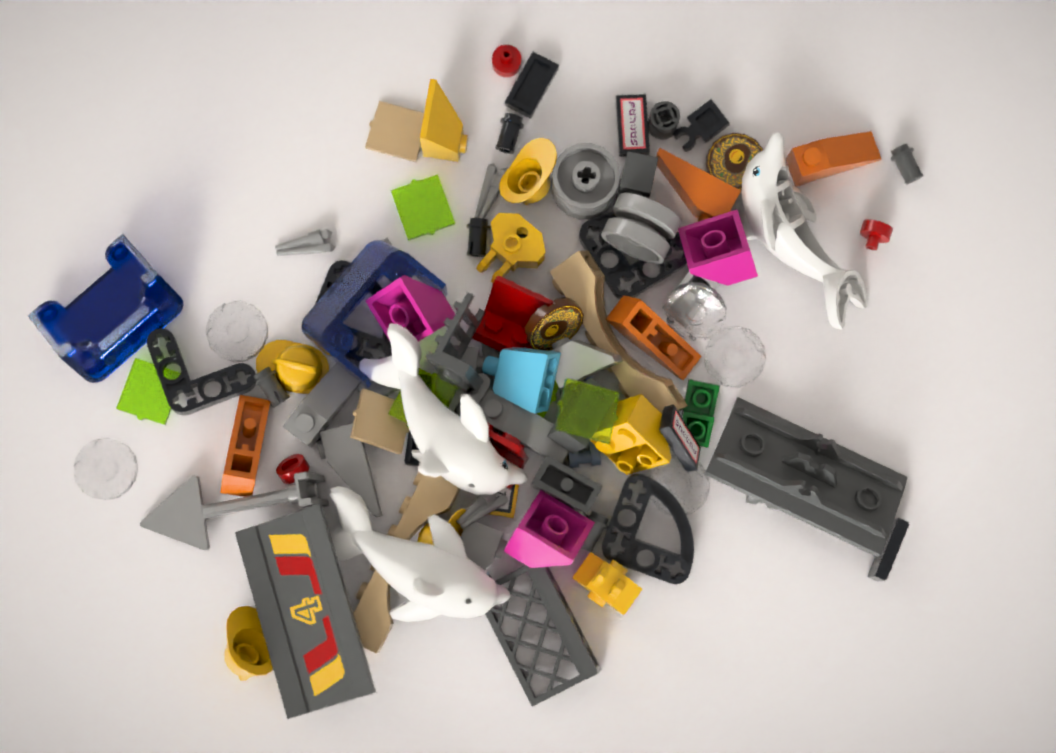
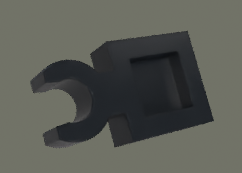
M710 99L687 117L691 125L676 129L673 136L676 140L682 135L689 137V141L682 146L683 150L688 152L694 148L699 137L707 143L730 126V123L713 100Z

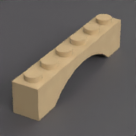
M589 251L576 252L550 271L554 278L552 283L555 289L561 295H565L566 298L574 300L582 309L584 314L582 324L587 330L585 335L588 341L594 346L621 356L623 362L607 370L611 373L614 372L620 382L618 387L626 398L642 394L661 414L666 406L674 404L678 412L688 406L671 379L659 376L641 366L626 352L617 340L610 323L605 320L607 317L604 301L605 276Z
M418 471L413 485L417 486L412 498L406 496L399 509V513L403 514L398 526L392 524L387 535L410 540L421 527L428 523V517L432 515L439 516L450 511L461 489L445 480L442 476H426ZM371 565L370 570L374 571L369 583L364 581L359 588L355 598L360 601L353 614L363 647L377 654L380 652L394 623L389 612L391 610V585Z

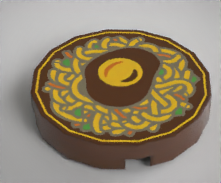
M730 133L723 135L712 144L706 155V172L742 192V177L747 164L763 148L756 139L746 134Z
M558 298L553 300L555 304L549 307L545 304L534 312L525 326L526 340L532 349L551 351L553 350L551 346L553 343L567 337L569 340L572 339L580 329L584 317L582 309L574 300Z

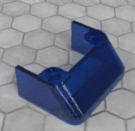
M381 240L372 241L363 248L307 313L301 325L303 334L310 342L366 388H369L372 384L368 376L345 358L346 354L353 347L354 336L350 328L343 322L379 280L385 276L394 282L403 275L410 278L416 276L424 284L441 290L445 297L448 295L447 286L442 280L410 254Z

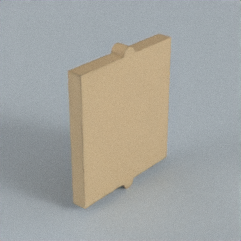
M379 101L374 119L369 122L371 129L365 148L416 162L421 148L420 133L424 113Z
M364 388L361 389L357 409L353 411L355 418L350 438L399 455L402 454L406 433L409 432L403 402Z

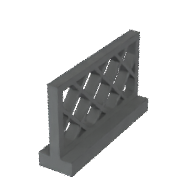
M525 565L495 581L498 585L510 581L509 588H507L510 594L528 600L523 617L506 611L509 600L504 602L502 610L492 607L485 614L532 707L600 673L602 669L549 567L530 568ZM525 572H528L533 582L530 595L513 590L516 577ZM536 590L541 599L534 597ZM532 601L545 606L548 613L544 624L527 618ZM494 612L500 614L499 620H497ZM504 616L521 621L516 638L504 634L501 628ZM550 618L554 623L555 627L548 625ZM525 623L543 628L538 645L520 640ZM547 630L560 635L562 644L559 653L542 647ZM508 641L515 643L513 650ZM519 645L536 650L531 667L518 662L515 655ZM565 647L570 656L563 654ZM540 652L557 657L552 674L535 669ZM561 659L573 662L579 675L570 680L556 676ZM523 670L529 671V674H528V677H527V678H526V676H525ZM533 673L550 679L547 691L537 697L530 686ZM554 681H558V682H561V683H562V684H560V685H558V686L552 688V687H553V684H554Z

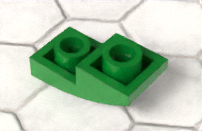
M688 379L684 399L688 406L682 410L681 416L701 447L708 448L720 385Z

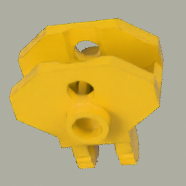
M498 213L491 221L493 243L490 245V251L479 262L476 269L483 273L496 258L500 260L503 265L493 274L492 283H494L496 276L505 278L510 271L514 272L517 268L537 269L545 260L546 254L542 233L520 214ZM519 235H525L526 237L520 238Z
M592 552L587 555L572 577L573 580L589 591L587 595L589 599L601 607L606 603L622 615L626 614L642 591V588L626 576L628 570L615 560H612L609 564Z

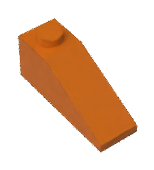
M872 131L820 139L794 147L786 157V162L795 187L880 161L882 158Z
M659 148L656 157H658V168L692 215L698 218V222L730 212L741 190Z
M623 295L605 319L626 339L680 380L684 381L702 357L641 299Z
M245 395L239 396L220 493L241 497L253 495L269 413V400Z

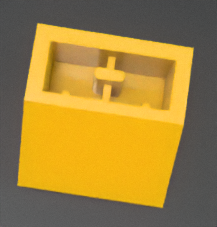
M642 394L611 404L590 440L600 452L604 453L626 475L668 464L671 460L669 444L659 430L662 414Z

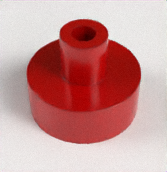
M508 44L497 47L492 54L493 70L502 77H512L519 72L522 63L519 50Z
M864 220L860 235L867 239L865 247L876 251L879 243H888L893 228L881 221Z
M294 454L284 459L277 466L276 473L284 484L295 483L294 474L308 472L310 465L302 454Z

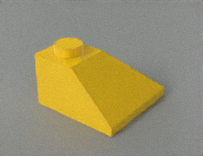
M430 79L420 133L423 157L459 162L460 153H466L468 135H464L463 123L437 80Z

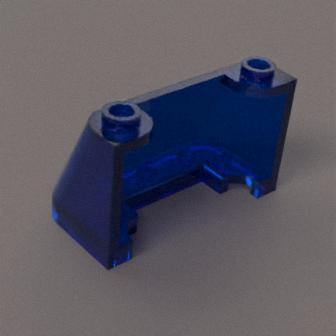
M121 234L106 249L105 259L111 268L69 305L64 307L61 303L50 300L39 305L28 315L29 319L60 359L90 383L101 382L111 375L147 343V338L152 331L167 326L180 314L184 307V301L124 234Z

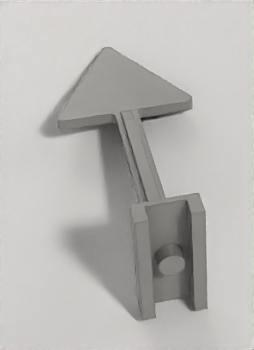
M310 472L294 474L295 484L288 485L287 489L204 505L199 476L194 475L140 522V526L199 549L209 550L207 518L290 502L291 504L298 503L302 507H311L322 503V507L329 506V501L319 499L316 484L325 482V476Z

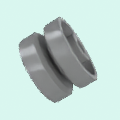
M581 143L567 148L557 158L552 172V196L557 206L565 214L577 219H592L604 214L613 205L620 183V170L614 156L604 147L592 143ZM582 180H587L589 182L588 184L582 183Z
M633 193L619 194L613 207V213L616 217L608 219L601 234L602 238L612 247L633 258L648 263H663L670 248L666 240L674 239L682 222L681 219L669 208L647 197Z

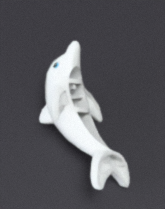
M779 132L774 133L769 139L766 148L757 153L747 164L742 177V199L745 214L741 218V223L747 240L758 239L767 250L785 264L823 282L829 322L834 328L843 329L849 301L856 307L867 308L868 300L863 279L855 270L841 269L825 253L806 221L816 222L815 210L804 193L799 188L792 186L785 162L784 137Z
M390 323L387 335L391 342L392 356L382 359L364 358L360 361L359 368L362 374L369 380L387 387L401 389L407 424L419 449L412 450V456L420 461L418 471L426 476H442L460 489L476 495H492L508 485L525 483L528 477L523 469L499 455L490 443L489 425L482 408L468 394H461V417L449 410L430 391L418 374L422 355L417 339L406 328Z
M337 486L330 489V496L336 505L340 526L330 534L338 562L364 554L377 572L397 592L409 599L389 611L393 619L414 622L428 620L440 614L459 618L478 617L487 613L495 604H501L510 599L511 594L507 588L498 585L487 571L467 558L463 541L450 523L436 515L428 517L434 545L389 536L372 530L367 505L360 495L345 487Z

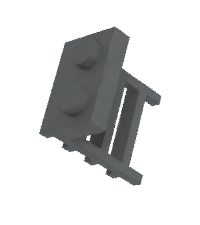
M467 292L462 303L455 301L453 307L457 312L453 320L445 319L444 324L448 328L443 337L436 336L435 342L438 344V347L434 354L428 352L425 358L440 374L450 380L449 383L465 392L468 387L478 392L483 379L471 365L461 361V358L486 312L479 309L477 314L473 315L468 307L474 295ZM462 319L470 326L466 333L459 325ZM453 335L461 342L458 349L450 342Z

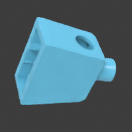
M519 347L506 348L501 350L499 358L488 355L483 362L482 370L485 374L495 376L493 392L536 414L549 409L561 353Z

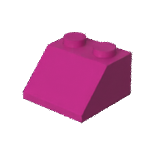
M737 209L678 228L690 274L727 286L758 277Z
M406 275L398 278L365 300L388 339L387 331L390 323L406 328L419 342L444 327L446 318L453 320L455 316L453 309L441 290Z
M540 490L514 531L504 552L530 568L571 565L595 522Z

